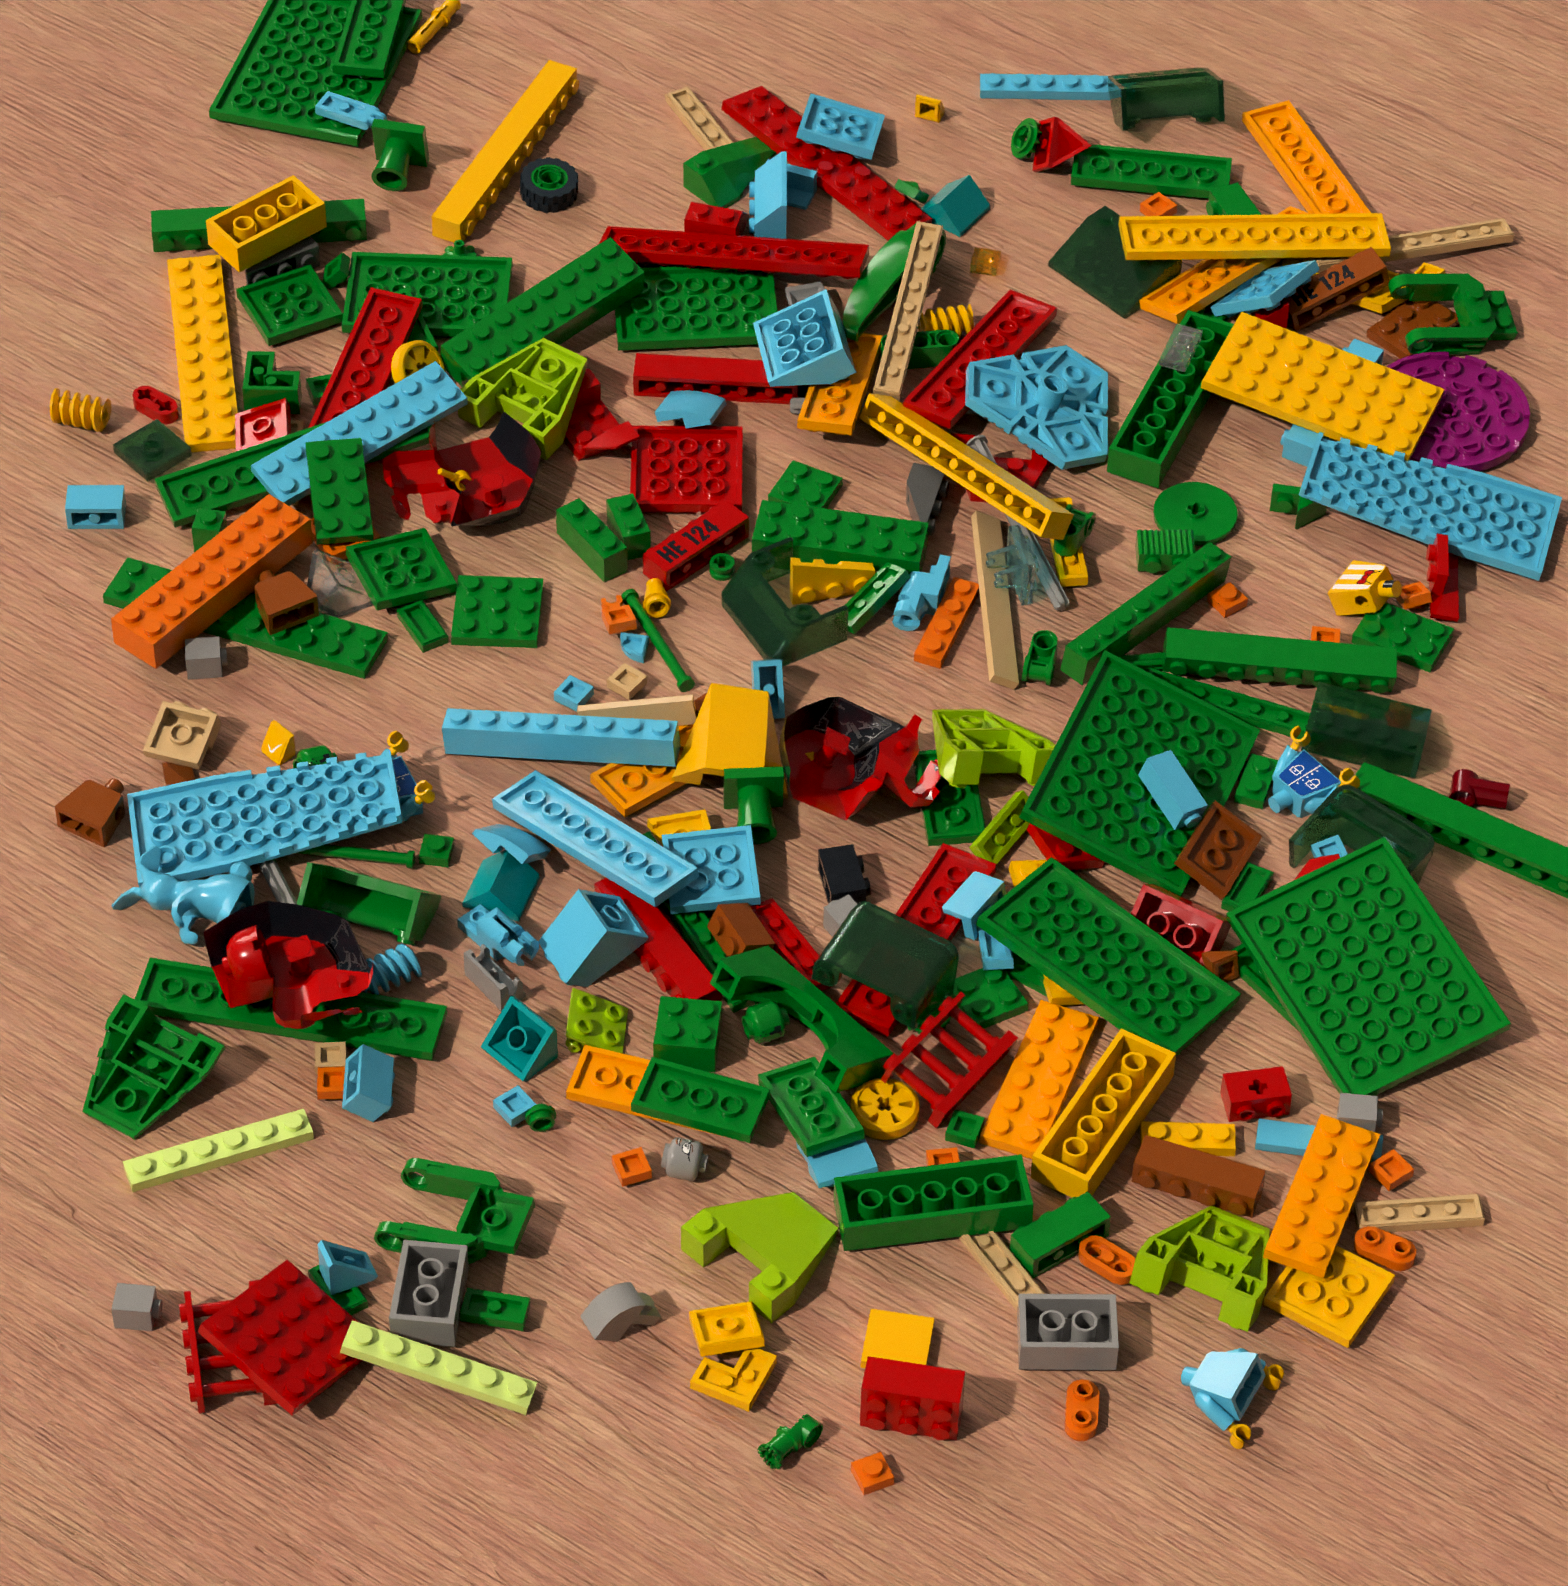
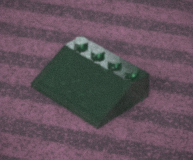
M1104 206L1083 221L1048 261V266L1126 319L1140 309L1139 300L1181 274L1182 259L1126 260L1118 226L1120 215Z
M1318 682L1305 733L1308 731L1311 741L1307 746L1302 747L1301 751L1305 749L1309 753L1358 765L1366 762L1387 772L1415 779L1432 709Z

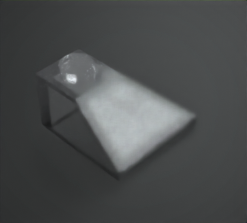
M318 549L314 550L307 586L317 595L320 613L338 618L374 606L350 562Z

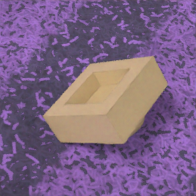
M626 663L620 666L607 679V688L628 700L634 697L647 684V675Z
M346 1041L315 1043L316 1075H318V1067H345L347 1059Z

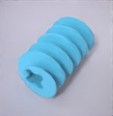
M398 944L395 950L387 949L384 955L381 953L376 954L374 960L367 958L366 961L370 970L373 964V976L369 987L361 992L367 993V991H370L372 994L379 995L378 986H381L385 992H388L390 990L389 981L395 987H399V977L402 976L406 982H410L411 971L418 978L421 977V967L415 953L406 945Z

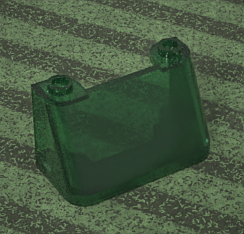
M863 901L849 912L814 963L811 979L831 987L835 986L841 980L842 974L885 994L891 997L890 1010L894 1018L915 1030L940 1007L948 996L953 995L959 953L953 943L870 902Z

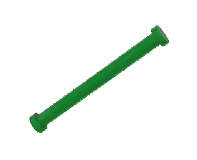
M626 590L621 595L623 603L630 605L632 612L677 680L678 689L681 692L690 691L695 685L693 678L687 676L638 600L639 595L636 590Z
M327 844L297 852L300 854L406 865L410 869L414 868L416 855L415 851L410 850L408 853Z

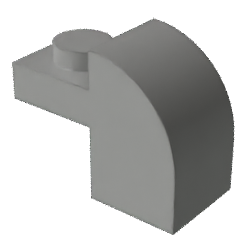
M624 1282L611 1286L597 1295L580 1317L595 1340L618 1342L631 1324L655 1326L661 1315L654 1306L653 1299L647 1293H638L631 1282Z

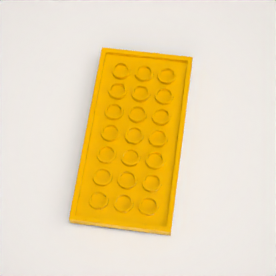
M1241 312L1205 374L1200 387L1310 431L1322 432L1324 436L1336 441H1340L1342 437L1350 439V445L1366 449L1367 445L1370 444L1378 446L1377 452L1393 455L1394 451L1405 453V461L1410 460L1445 390L1244 312Z

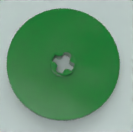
M1184 482L1167 488L1156 499L1153 511L1154 521L1160 530H1193L1195 545H1206L1209 542L1216 543L1226 538L1235 528L1238 515L1235 502L1226 492L1216 486L1201 482Z

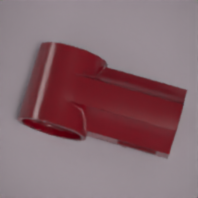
M1460 769L1454 772L1452 776L1449 798L1460 801L1470 807L1475 803L1506 809L1510 784L1479 779L1475 772L1468 769Z

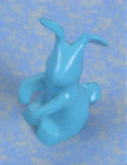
M153 846L141 855L136 864L143 879L141 887H132L127 890L111 906L113 910H122L144 899L152 909L171 910L174 924L180 928L179 935L182 942L195 945L198 942V935L192 932L191 928L196 919L205 918L218 923L229 915L254 905L255 891L254 885L251 882L252 871L250 866L242 861L234 863L230 868L229 874H218L205 880L178 881L169 874L157 873L160 866L161 850L158 846Z

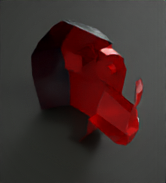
M503 411L498 425L487 438L437 450L434 421L429 432L430 450L396 451L383 459L384 480L394 491L391 500L400 518L409 521L411 511L407 495L420 493L425 516L431 519L433 523H450L452 527L457 525L489 526L507 522L520 516L526 510L536 482L541 450L531 434ZM443 468L452 473L464 470L472 480L462 479L460 483L465 486L466 490L460 491L453 481L439 475L438 469Z
M839 696L828 697L803 706L786 717L779 741L781 763L792 797L845 821L860 812L870 802L882 784L909 807L929 806L940 792L935 787L941 777L938 760L930 761L915 788L909 789L904 781L920 751L918 746V729L922 719L914 714L909 723L904 727ZM814 752V759L811 761L805 753Z
M265 901L243 908L203 932L211 967L230 1009L273 998V1014L276 1023L285 1028L305 1029L313 1025L317 1020L341 1012L344 1015L362 1013L359 1007H352L343 1011L335 1009L312 1013L313 1008L321 1002L357 996L361 991L369 987L372 980L373 964L370 970L346 919L332 913L297 904ZM258 925V930L262 931L271 960H269L270 966L267 969H274L275 984L274 977L255 982H240L235 980L232 974L226 975L222 958L227 956L226 946L236 932Z

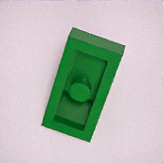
M1273 483L1269 511L1297 515L1295 529H1299L1326 515L1327 506L1299 496L1301 487Z

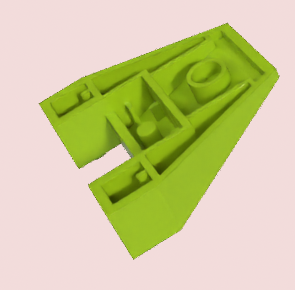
M542 338L472 377L460 389L467 397V405L458 409L459 418L481 428L497 411L500 413L504 411L513 419L523 423L522 426L531 434L541 450L540 457L547 460L564 442L588 359L548 339Z
M985 709L932 710L939 774L951 786L956 788H965L967 785L979 784L980 774L1018 773L1027 780L1028 784L1035 786L1055 747V744L1049 739Z
M790 1192L702 1209L681 1226V1250L703 1268L730 1246L742 1254L762 1271L749 1282V1302L753 1303L755 1311L772 1324L794 1306L838 1234L839 1228L796 1193Z
M1209 1206L1149 1237L1137 1252L1129 1284L1139 1287L1144 1292L1159 1296L1169 1281H1173L1222 1301L1218 1320L1229 1324L1232 1328L1248 1332L1259 1317L1267 1287L1268 1259L1263 1258V1254L1269 1240L1270 1229L1215 1206Z

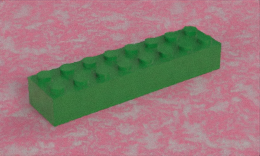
M610 237L443 343L440 355L444 362L445 370L463 387L472 377L542 338L560 345L641 293L644 288L645 272Z
M1190 310L1186 312L1109 447L1108 473L1152 487H1160L1212 392L1200 388L1201 383L1234 324Z

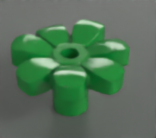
M456 240L454 247L447 246L443 255L477 256V253H475L473 246L465 247L463 240Z

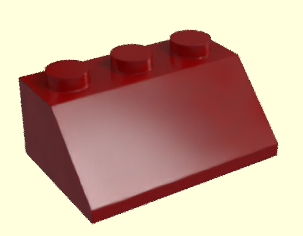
M1143 884L1131 912V915L1202 966H1204L1202 953L1206 951H1220L1231 928L1226 917L1155 884Z

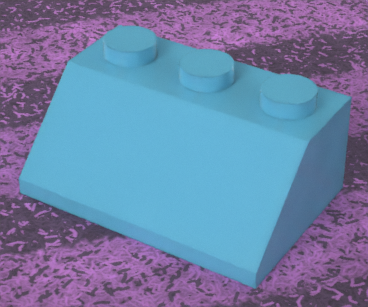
M781 151L755 170V182H749V198H755V200H749V216H754V218H749V234H754V237L786 239L787 151Z

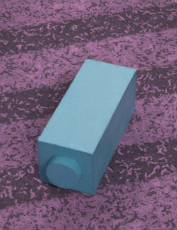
M1169 750L1147 758L1138 776L1173 829L1177 830L1185 826L1191 828L1197 825L1202 820V815L1208 804L1173 752Z

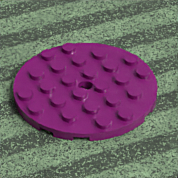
M1425 352L1401 358L1386 366L1445 389L1441 401L1410 460L1417 462L1420 461L1421 457L1433 460V466L1445 469L1447 464L1475 471H1483L1501 464L1518 451L1527 436L1530 418L1529 404L1523 390L1503 370L1497 372L1486 366L1487 361L1466 355L1465 358L1449 356V352ZM1441 411H1446V412H1448V413H1451L1452 416L1450 417L1449 414H1445V413H1443V412H1441Z

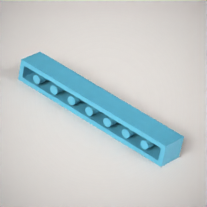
M447 708L442 725L445 754L676 767L681 747L678 721Z

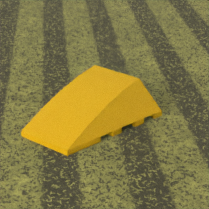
M711 683L671 781L700 785L703 773L724 776V769L783 767L769 692ZM784 777L783 798H787L788 793Z

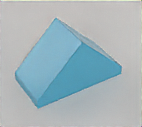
M324 1240L317 1244L320 1273L331 1295L374 1281L378 1277L366 1252Z

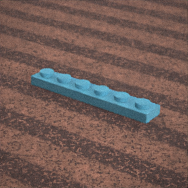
M980 74V98L1134 101V76Z

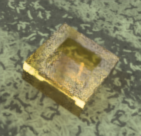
M975 247L970 264V273L996 276L1001 260V251Z

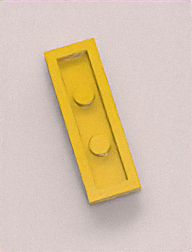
M1141 1121L1140 1144L1144 1136L1148 1135L1215 1156H1235V1124Z

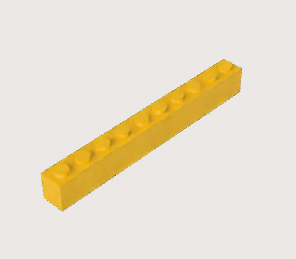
M548 60L431 216L433 236L453 243L456 240L464 241L467 236H471L475 225L485 217L489 206L496 202L498 194L503 188L508 186L512 175L519 171L524 159L531 155L533 147L538 141L542 140L547 128L554 124L556 116L561 110L565 109L572 94L575 95L579 88L577 68Z
M868 394L859 416L861 420L1038 536L1058 540L1064 539L1074 514L923 416L904 407L901 402L892 396Z

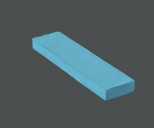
M1259 1118L1255 1150L1304 1156L1316 1126ZM1380 1135L1371 1162L1382 1155L1383 1135Z

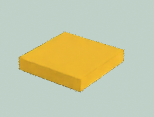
M751 1301L689 1311V1321L701 1357L765 1347L764 1336Z
M871 1309L860 1368L866 1367L868 1356L927 1365L935 1318Z

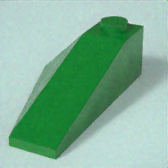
M757 137L702 151L683 163V187L708 205L727 208L739 201L743 196V190L749 185V182H754L755 170L764 165L767 159H772L776 152Z

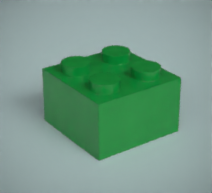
M661 996L653 1043V1057L715 1073L722 1026V1001Z

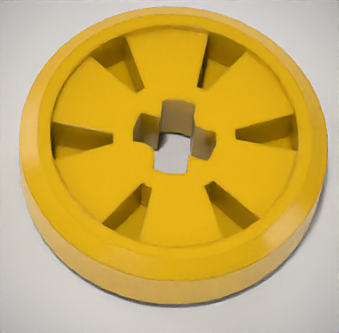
M414 340L402 344L395 351L392 358L391 372L394 383L401 381L434 361L445 371L441 355L434 346L423 340Z
M877 1078L863 1083L856 1089L851 1099V1110L863 1126L865 1135L875 1139L890 1140L906 1135L915 1127L919 1117V1100L914 1090L904 1082L891 1078L885 1084L881 1081V1078ZM882 1106V1107L884 1108V1110H883V1111L879 1110V1107Z

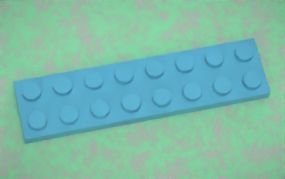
M434 361L251 465V472L270 495L290 506L311 494L305 442L361 438L365 463L434 424V421L436 423L467 405V397L442 367Z
M536 770L492 799L494 809L654 907H657L699 877L696 866Z

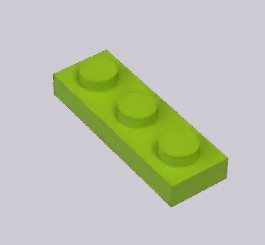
M1024 790L1015 792L969 847L975 856L998 864L1028 828L1030 823L1019 818L1029 798Z

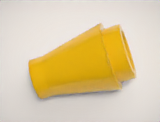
M652 578L646 583L643 608L652 617H663L671 607V600L663 587V582L658 578Z

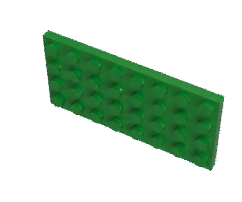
M1052 857L982 913L976 923L982 930L1119 1030L1122 1028L1176 1053V1056L1232 1008L1241 996L1240 992Z

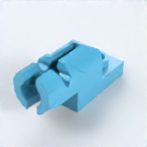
M940 554L937 565L931 566L930 573L912 571L909 574L910 578L902 586L898 596L899 601L893 613L894 618L892 622L896 628L904 631H913L919 627L925 614H935L950 578L951 556Z
M479 904L457 919L458 928L479 946L484 944L489 949L490 956L496 961L505 957L508 961L516 963L518 966H524L521 955L524 954L532 961L538 952L539 942L498 907L489 912Z

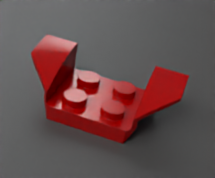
M590 369L585 370L564 438V442L578 461L610 449H618L640 438V435L629 421L619 424L602 402L601 383Z

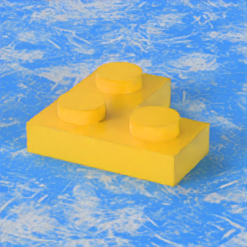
M759 1348L747 1349L743 1351L734 1368L704 1357L690 1380V1389L749 1412L777 1364V1355Z

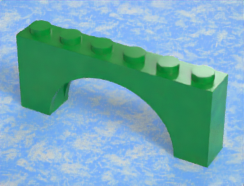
M764 946L720 959L710 984L729 1001H775L780 1008L785 1007L787 1013L803 1022L818 1036L826 1050L815 1072V1076L835 1093L860 1086L872 1079L882 1078L886 1071L883 1065L893 1052L771 947Z

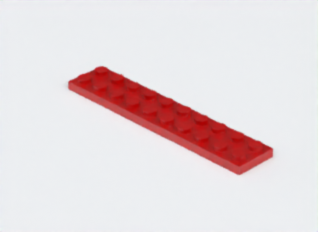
M763 86L722 101V111L777 154L781 151H787V162L791 165L817 171V185L889 241L900 230L906 231L917 221L932 224V218L849 153L832 151L825 146L808 144L796 138L802 117Z
M607 226L599 242L600 244L611 237L636 264H643L645 262L657 263L660 266L676 264L687 268L703 266L710 267L713 270L731 268L740 272L759 270L767 274L787 272L795 276L814 274L817 277L841 276L844 279L860 278L869 256V245L612 226Z

